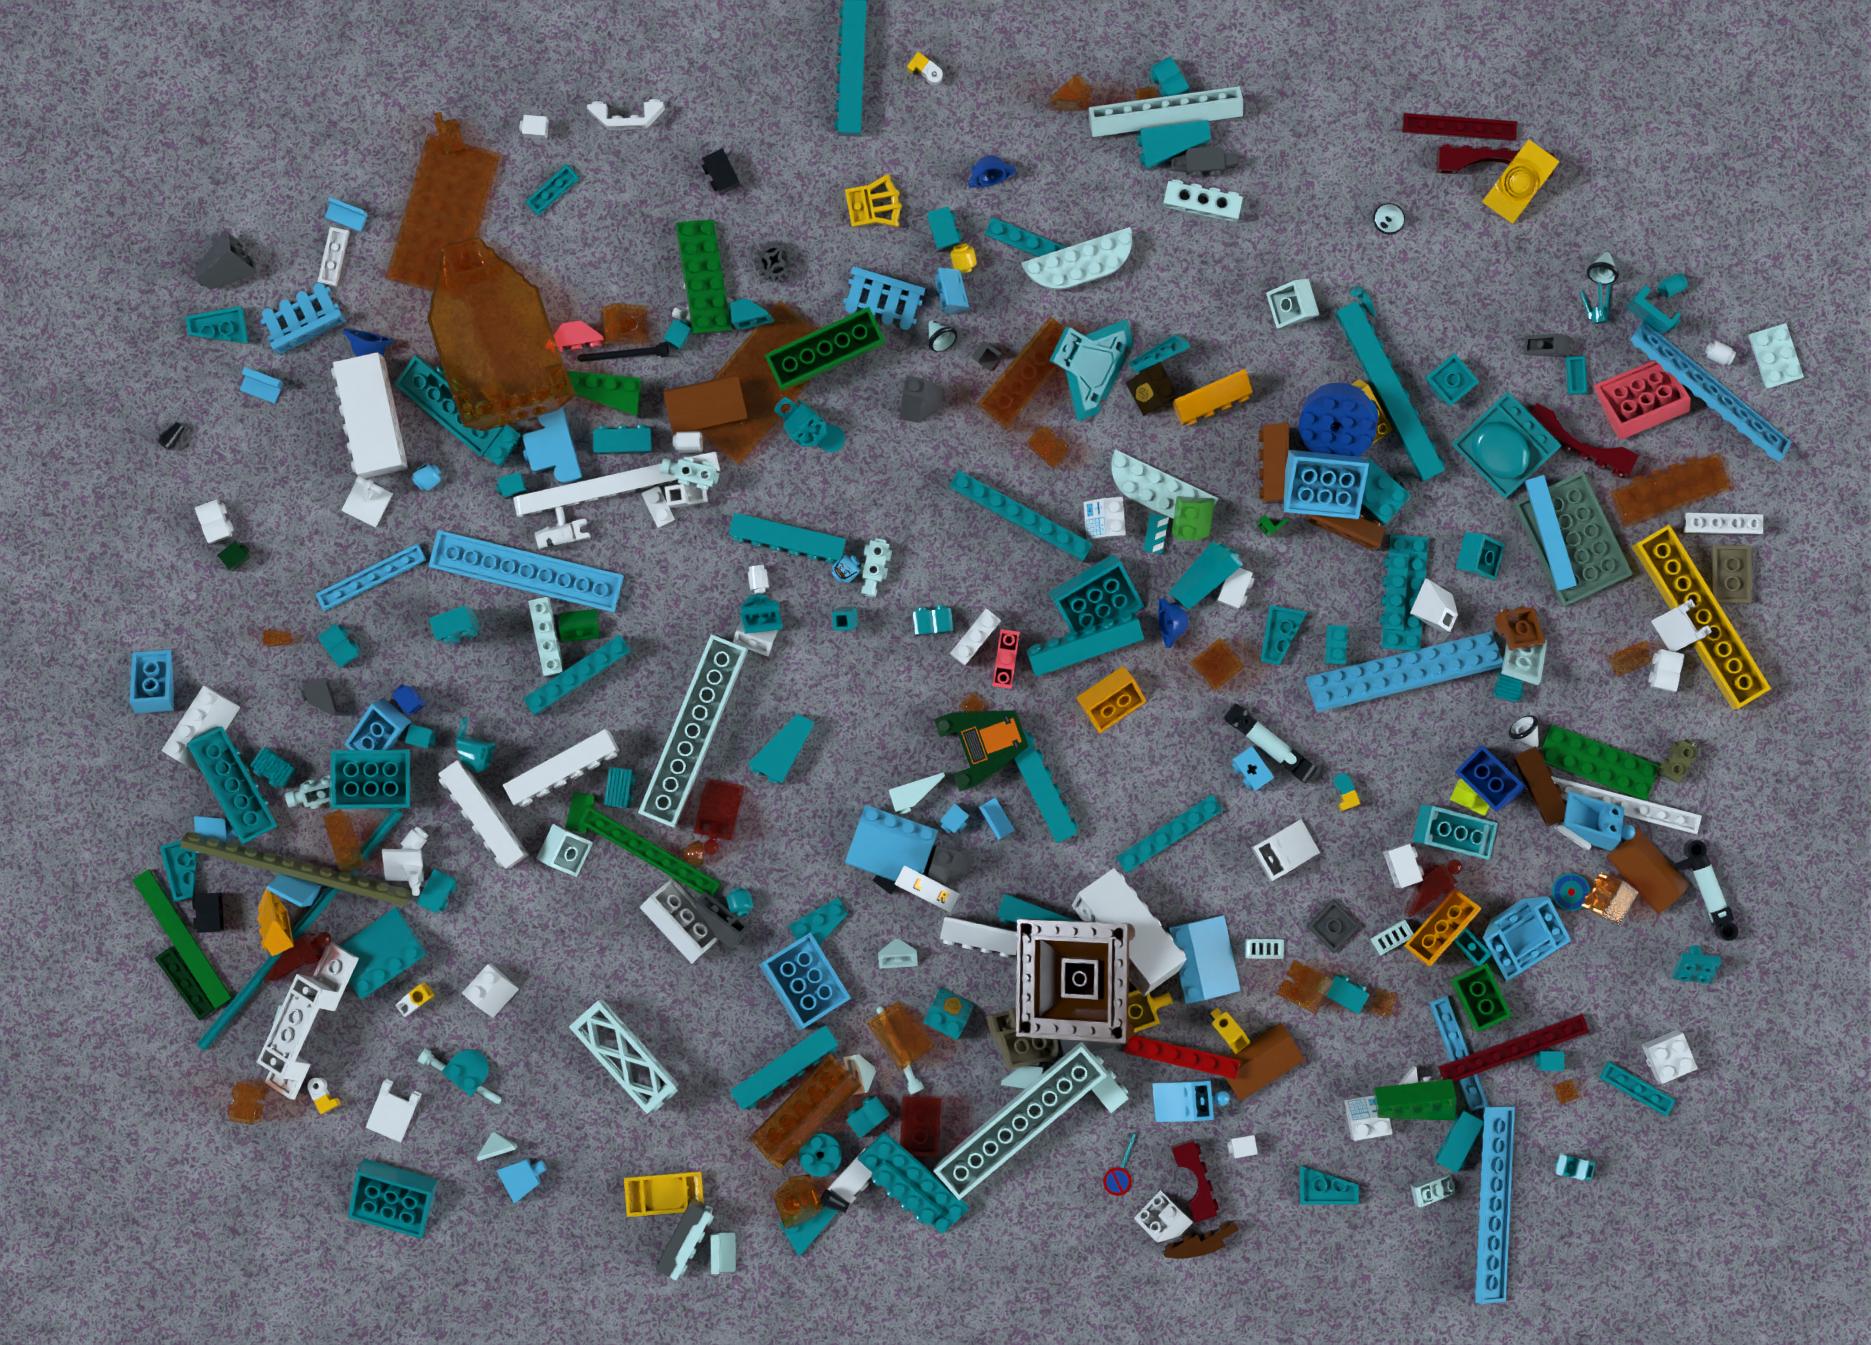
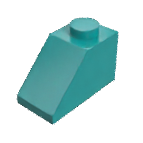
M741 298L730 303L732 324L738 331L774 323V318L765 309L748 298Z

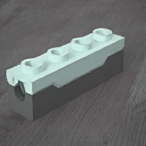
M694 1198L691 1199L657 1262L656 1271L674 1280H677L679 1275L683 1276L688 1266L685 1263L688 1258H693L696 1252V1248H694L696 1243L702 1241L705 1232H703L705 1226H710L714 1218L712 1207Z

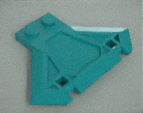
M1128 319L1085 335L1078 333L1070 327H1065L1049 361L1066 372L1077 421L1099 414L1102 407L1098 404L1101 398L1106 400L1127 358L1123 352L1126 347L1131 349L1133 345Z

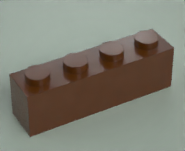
M1534 746L1512 756L1545 825L1551 826L1565 819L1567 801L1562 800L1560 796L1562 791L1557 783L1554 784L1551 778L1553 773L1549 766H1545L1543 762L1544 755L1540 748L1537 749Z

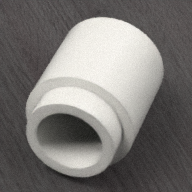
M1716 340L1713 343L1710 342L1705 350L1707 358L1728 366L1732 363L1736 354L1732 350L1733 348Z
M764 565L749 567L750 591H754V594L766 592V589L769 588L767 570L764 569Z
M416 826L410 830L401 842L403 846L401 849L420 850L426 843V838L429 835Z

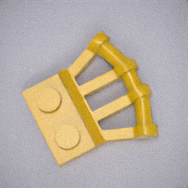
M889 174L884 175L870 185L845 189L852 228L873 224L899 228L900 222L898 220L900 210L902 209V204L899 203L898 198L900 193L891 182ZM881 184H884L888 189V192L871 194L870 192ZM891 198L892 204L873 207L872 201ZM892 211L891 220L875 217L876 213Z

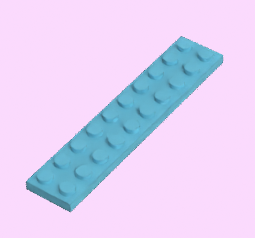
M1643 320L1630 338L1633 345L1643 350L1652 361L1659 363L1665 372L1671 373L1676 377L1681 385L1687 386L1696 397L1704 400L1709 408L1720 413L1725 421L1731 422L1741 434L1748 436L1754 445L1765 450L1770 458L1780 462L1792 441Z
M440 530L437 531L428 566L429 568L614 613L624 575Z
M1491 631L1422 648L1420 651H1410L1306 677V682L1316 712H1321L1500 668L1503 666V659Z
M1485 1106L1475 1303L1479 1304L1506 1302L1514 1106Z

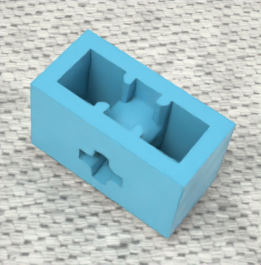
M1252 746L1232 759L1233 764L1231 766L1237 774L1241 773L1245 778L1243 783L1248 790L1252 788L1253 791H1256L1274 778ZM1248 765L1255 766L1254 775L1247 773Z

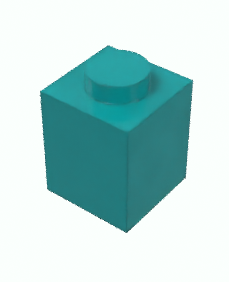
M674 319L663 337L664 341L682 350L692 333L691 324L683 319H680V321Z
M520 472L498 478L499 484H496L499 495H503L505 499L527 492L523 476Z
M838 607L832 611L833 631L853 630L857 627V607Z
M410 724L405 743L430 749L431 746L435 745L437 735L434 734L435 730Z
M1537 1051V1054L1534 1055V1064L1540 1071H1564V1051Z

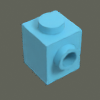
M954 803L940 820L943 823L940 827L947 833L951 831L953 833L956 831L960 833L967 825L964 821L969 815Z

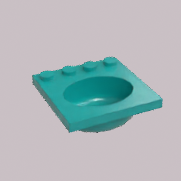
M1509 391L1500 397L1451 444L1504 499L1562 446Z

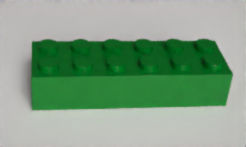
M867 307L765 354V358L782 393L885 346L886 343L870 307Z

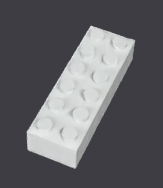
M604 729L503 784V787L513 805L525 807L533 802L532 798L536 796L541 798L549 794V789L552 787L558 789L567 784V779H576L582 776L585 769L593 770L601 765L600 761L604 759L609 761L617 757V752L620 749L610 731Z
M455 761L438 773L441 777L439 782L445 789L448 788L452 793L450 795L451 799L456 805L459 804L462 807L461 813L466 820L472 821L474 824L472 826L473 830L478 836L481 835L484 838V846L489 852H494L496 855L494 859L500 867L505 869L512 868L529 855L470 770L461 761Z

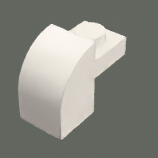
M679 484L665 487L668 507L678 508L708 502L707 490L697 488V484L689 486Z

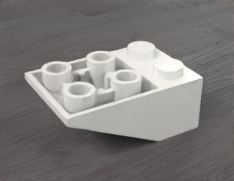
M1302 819L1251 847L1270 881L1279 878L1320 853Z

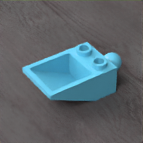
M1571 791L1568 792L1564 827L1590 844L1610 851L1621 841V837L1625 840H1630L1635 836V829L1632 825H1623L1624 807Z
M1210 1078L1152 1083L1156 1122L1214 1120L1213 1103L1225 1106L1230 1100L1229 1094L1226 1091L1221 1090L1212 1095ZM1201 1085L1204 1086L1205 1091L1199 1092L1198 1087ZM1201 1105L1207 1107L1205 1112L1200 1111L1199 1107Z

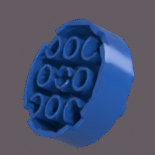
M1347 383L1325 384L1312 394H1309L1303 403L1299 418L1300 437L1312 452L1358 457L1366 452L1374 441L1378 424V411L1374 401L1370 400L1362 389Z

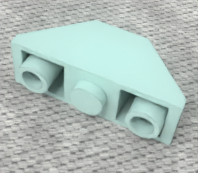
M1452 1175L1421 1180L1410 1184L1414 1204L1418 1207L1426 1206L1455 1194Z

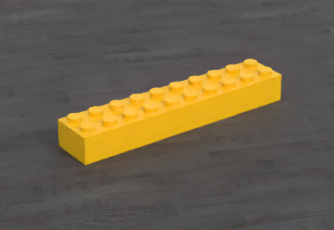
M1668 524L1632 545V549L1670 610L1691 599L1695 606L1686 611V614L1696 630H1700L1707 625L1711 629V633L1691 644L1732 710L1741 708L1769 691L1771 687L1671 526Z

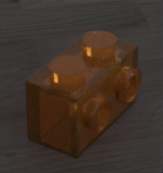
M1041 425L1026 442V446L1055 470L1069 454V445L1063 439L1058 440L1053 436L1055 433L1048 426L1044 428Z

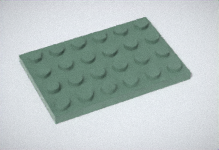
M1583 471L1548 487L1577 586L1557 591L1530 498L1528 496L1513 503L1562 607L1633 575Z

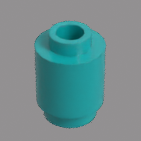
M1675 273L1660 280L1657 289L1661 296L1669 298L1684 291L1688 287V282L1683 273Z

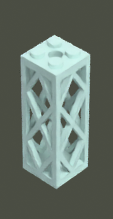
M603 999L594 1003L569 1026L647 1114L650 1111L656 1112L664 1104L662 1102L664 1098L669 1100L678 1091L676 1089L679 1085L678 1082ZM601 1011L607 1019L595 1015ZM586 1023L588 1026L589 1034L583 1029V1026ZM596 1024L615 1029L619 1050L600 1045ZM626 1040L641 1057L628 1053ZM609 1056L621 1059L623 1072ZM630 1062L649 1067L653 1087L633 1082ZM660 1078L666 1083L662 1088ZM642 1093L651 1095L652 1097L647 1100Z

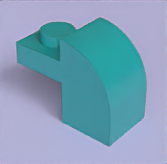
M1560 1154L1555 1163L1556 1174L1584 1181H1592L1596 1162Z

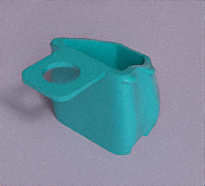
M784 397L775 406L774 411L786 420L783 428L786 430L788 437L801 447H815L826 436L827 430L824 419L807 403L804 402L798 406L788 397ZM785 403L791 405L788 413L781 412V406Z
M463 717L458 737L456 738L458 754L463 765L476 773H480L490 766L496 742L467 736L466 730L469 717Z

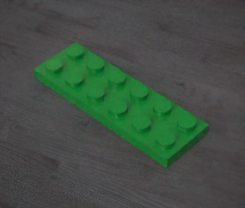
M714 219L677 222L675 227L693 335L730 332L732 329Z
M1554 725L1549 726L1541 747L1545 764L1647 801L1659 768L1658 764Z

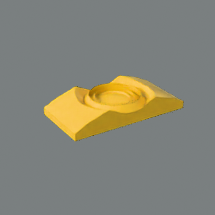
M1528 139L1482 202L1513 224L1560 161Z
M702 1171L624 1177L627 1217L685 1212L692 1198L704 1203Z

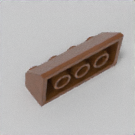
M1289 422L1263 425L1262 430L1258 431V442H1262V449L1258 451V460L1262 461V468H1259V480H1262V487H1259V499H1262V504L1284 503L1285 468L1289 451Z
M1306 514L1304 521L1372 551L1380 547L1386 529L1381 527L1382 524L1378 521L1371 520L1370 522L1365 520V516L1362 514L1359 515V519Z

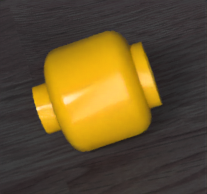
M967 243L958 244L953 247L950 253L953 268L960 270L961 273L971 272L972 268L977 264L974 248L968 246Z

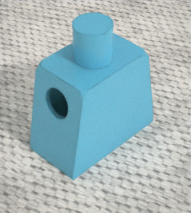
M194 817L195 833H198L200 836L217 838L219 841L227 843L231 842V838H237L228 819Z
M529 1158L502 1167L497 1170V1173L511 1199L516 1203L541 1183L538 1175L546 1171L547 1168L542 1160L532 1165Z

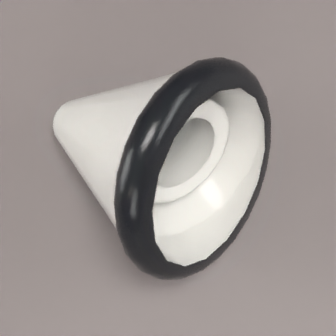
M1527 715L1515 721L1509 729V736L1529 746L1538 747L1537 717Z

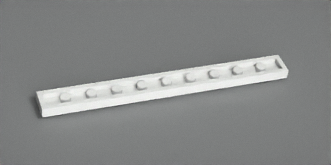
M1513 767L1512 774L1525 785L1517 767ZM1551 777L1554 784L1557 783L1562 791L1560 794L1562 800L1567 801L1568 792L1571 791L1624 807V816L1692 834L1698 833L1701 815Z

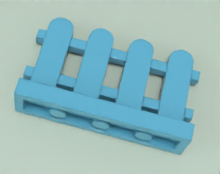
M854 266L852 267L851 274L855 276L853 280L849 279V284H852L848 299H843L848 313L856 312L857 307L864 309L870 307L873 316H875L876 312L883 314L882 322L884 324H891L894 318L901 320L900 327L903 330L910 329L912 323L916 324L917 320L914 319L917 305H922L923 301L919 299L920 295L925 296L926 288ZM866 278L873 280L872 285L865 284ZM884 284L891 286L890 291L883 289ZM863 288L870 290L866 304L859 302ZM902 289L909 291L908 296L901 294ZM881 293L888 295L884 310L877 308ZM899 299L906 301L902 315L896 313Z
M316 283L313 287L315 294L308 296L306 292L300 291L296 295L298 302L291 304L288 300H282L279 304L281 310L276 313L270 308L263 310L262 316L264 319L260 321L263 326L267 325L271 336L268 337L271 341L270 345L278 355L347 322L339 310L338 304H333L329 293L332 292L330 287L326 288L322 283ZM318 299L323 310L316 313L312 302ZM299 308L302 309L305 319L299 321L295 310ZM284 316L288 327L282 330L278 319Z

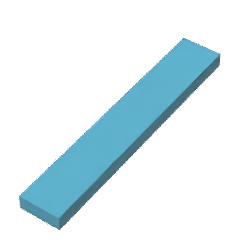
M1545 476L1525 480L1524 482L1556 589L1560 591L1577 586Z
M417 543L315 595L323 611H327L427 561L420 544Z
M1448 996L1429 1002L1450 1060L1453 1061L1469 1055ZM1477 1074L1458 1080L1469 1112L1489 1106Z

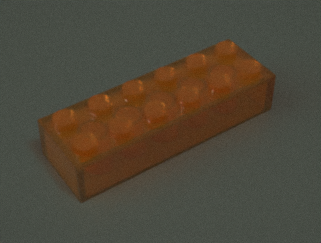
M1051 316L977 403V408L1005 431L1008 430L1060 368L1049 360L1065 328Z
M830 1054L749 1138L769 1162L778 1169H781L862 1085L838 1059Z

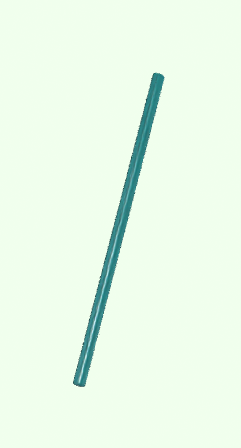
M393 808L341 872H346L350 875L356 872L403 816L400 810ZM328 886L291 930L293 946L340 889ZM291 948L268 957L197 1042L199 1048L206 1050Z

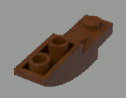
M1227 1220L1219 1225L1220 1228L1214 1232L1209 1230L1202 1234L1203 1238L1199 1239L1196 1233L1193 1235L1191 1232L1181 1237L1182 1241L1177 1244L1171 1242L1166 1245L1162 1253L1165 1258L1174 1259L1203 1256L1225 1247L1222 1239L1239 1229L1234 1221L1230 1222Z

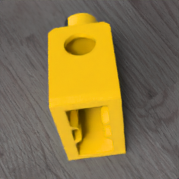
M1217 1008L1210 1013V1017L1213 1019V1027L1235 1054L1251 1043L1244 1031L1227 1011L1222 1013Z

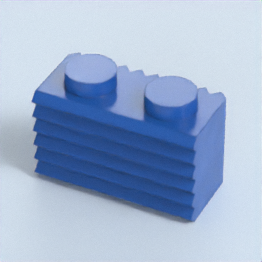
M402 684L394 690L395 694L392 697L405 714L413 716L426 706V702L419 696L414 687Z

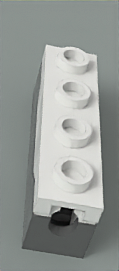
M1685 513L1681 515V534L1758 536L1763 534V515Z

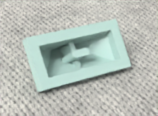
M894 939L878 952L879 969L918 966L917 950L900 939Z
M859 1054L843 1057L852 1095L867 1093L876 1073L875 1067Z
M495 1132L491 1133L477 1156V1160L480 1161L518 1148L517 1144Z

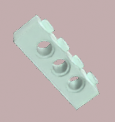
M1172 180V182L1168 181L1162 207L1237 223L1243 197L1239 196L1236 192H1228L1227 194L1220 192L1221 190L1217 188L1204 189L1199 184L1185 185L1180 180ZM1185 192L1189 195V199L1182 200L1179 194ZM1204 196L1207 198L1208 203L1201 204L1198 198ZM1223 200L1226 203V207H1218L1217 201Z
M544 597L530 600L528 603L543 675L545 677L559 675L565 669L550 598Z

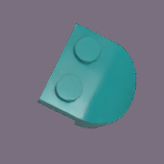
M754 594L748 596L747 600L741 604L740 620L744 634L782 630L783 624L779 614V604L775 599L772 601L767 599V596L764 594Z
M467 1049L457 1053L441 1072L471 1097L486 1080L489 1073V1064L481 1052Z

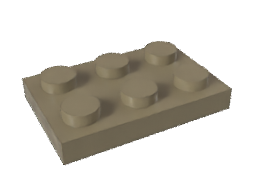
M1711 546V592L1718 603H1752L1751 546Z

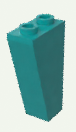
M1203 120L1140 129V135H1137V145L1142 148V154H1139L1140 165H1144V169L1149 170L1171 160L1173 157L1185 154L1189 148H1199L1210 143L1209 121Z
M1212 541L1168 594L1176 602H1179L1182 607L1189 610L1243 565L1238 559L1240 555L1233 549L1229 550L1223 543L1219 545Z
M797 713L748 763V766L751 767L750 771L759 776L761 773L767 775V780L775 785L778 782L783 784L815 722Z

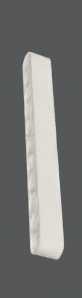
M716 452L688 457L695 459L694 463L702 464V461L713 463V467L717 468L716 472H720ZM661 463L516 496L513 498L517 517H523V514L541 513L545 509L549 511L566 505V507L579 504L581 501L598 500V497L607 498L616 496V493L622 492V494L634 492L638 488H641V490L654 487L656 484L665 485L679 479L674 478L675 474L668 473L667 475L660 473ZM684 467L682 470L683 474H688L690 471L688 467ZM702 472L701 476L708 475V472Z

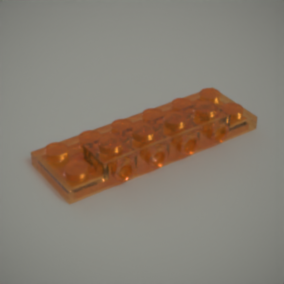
M1719 453L1698 460L1696 456L1685 460L1686 464L1679 466V463L1668 466L1667 471L1661 472V469L1649 473L1650 477L1644 479L1643 476L1631 479V484L1610 491L1622 527L1732 489Z

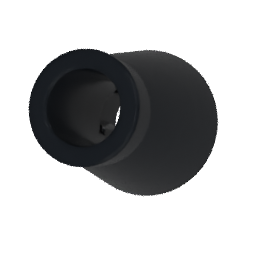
M175 422L159 435L160 438L157 442L170 451L171 448L175 447L185 428L178 422Z
M825 1189L819 1202L823 1204V1207L846 1213L850 1202L846 1201L832 1189Z

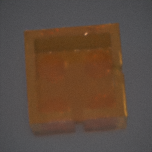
M1221 637L1205 649L1206 652H1201L1189 662L1199 676L1202 674L1205 676L1202 680L1212 692L1219 689L1245 667Z
M1601 872L1593 885L1594 890H1590L1586 895L1582 906L1597 916L1620 925L1639 891L1624 881Z
M1294 960L1286 974L1295 980L1294 984L1284 978L1276 994L1316 1015L1333 980Z
M247 1079L237 1082L232 1089V1096H234L233 1104H230L228 1108L229 1121L249 1125L261 1122L264 1104L257 1102L258 1100L265 1101L268 1084Z

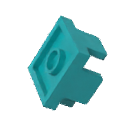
M1455 353L1424 378L1429 383L1431 392L1440 402L1444 401L1448 407H1451L1479 383V380Z

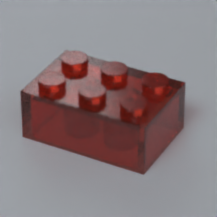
M903 1094L900 1145L912 1156L938 1157L942 1096Z

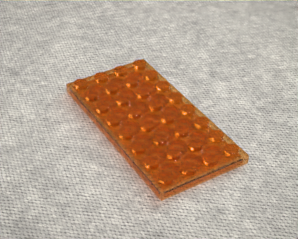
M427 134L385 277L386 280L460 299L501 154Z
M780 300L769 312L774 318V323L757 326L712 379L715 380L733 375L739 376L748 418L696 429L739 466L781 418L774 411L775 406L784 397H788L794 402L813 380H808L781 393L765 358V354L816 331ZM788 403L783 404L781 412L785 413L791 405Z

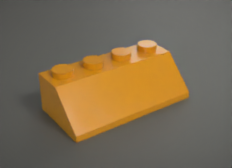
M1243 369L1175 399L1172 406L1181 426L1184 424L1187 427L1197 423V419L1202 416L1204 419L1215 415L1214 411L1220 408L1222 411L1231 408L1232 403L1236 401L1240 404L1249 400V396L1253 392L1247 371Z
M1454 888L1407 941L1404 947L1421 963L1430 967L1482 908Z

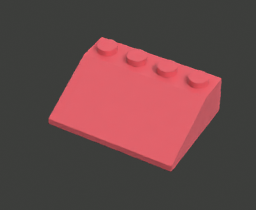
M1651 361L1594 385L1608 421L1619 440L1690 411L1691 398L1683 385L1671 373L1665 372L1656 361Z

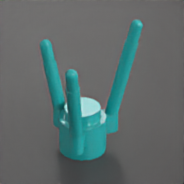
M1599 282V307H1593V311L1590 309L1584 291L1580 292L1588 319H1592V323L1607 322V317H1609L1611 284H1607L1604 307L1602 283Z

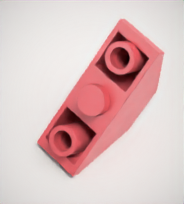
M583 321L562 323L546 344V348L549 352L552 351V354H559L564 352L563 349L571 348V351L582 350V346L590 345V348L600 347L601 343H605V339Z
M1003 629L1000 631L993 687L1012 688L1020 632Z

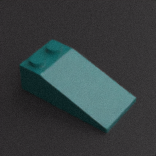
M1421 804L1412 842L1490 860L1498 823Z

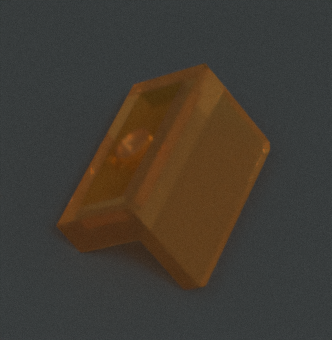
M441 112L434 113L435 128L443 155L465 151L458 120L444 121Z
M1647 640L1607 656L1617 677L1652 662L1646 649L1649 648Z

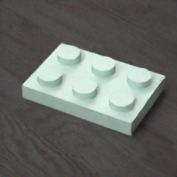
M1786 323L1748 335L1766 389L1804 377Z
M1545 640L1546 643L1540 646L1512 651L1509 650L1506 643L1501 674L1539 685L1542 677L1547 640Z

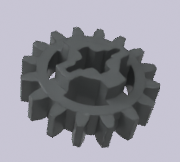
M775 240L774 245L768 241L767 247L761 245L762 251H756L759 257L754 258V261L759 264L755 265L756 270L761 269L758 274L759 276L765 274L764 279L766 281L770 277L772 283H775L776 278L782 282L783 276L789 278L788 272H794L791 266L796 265V262L791 259L795 258V255L789 254L791 247L785 249L786 244L784 242L780 246L778 240ZM784 253L788 258V263L782 260ZM778 257L779 264L775 263L772 265L771 259L775 260ZM763 260L768 263L766 270L762 265ZM777 270H783L780 273H774Z

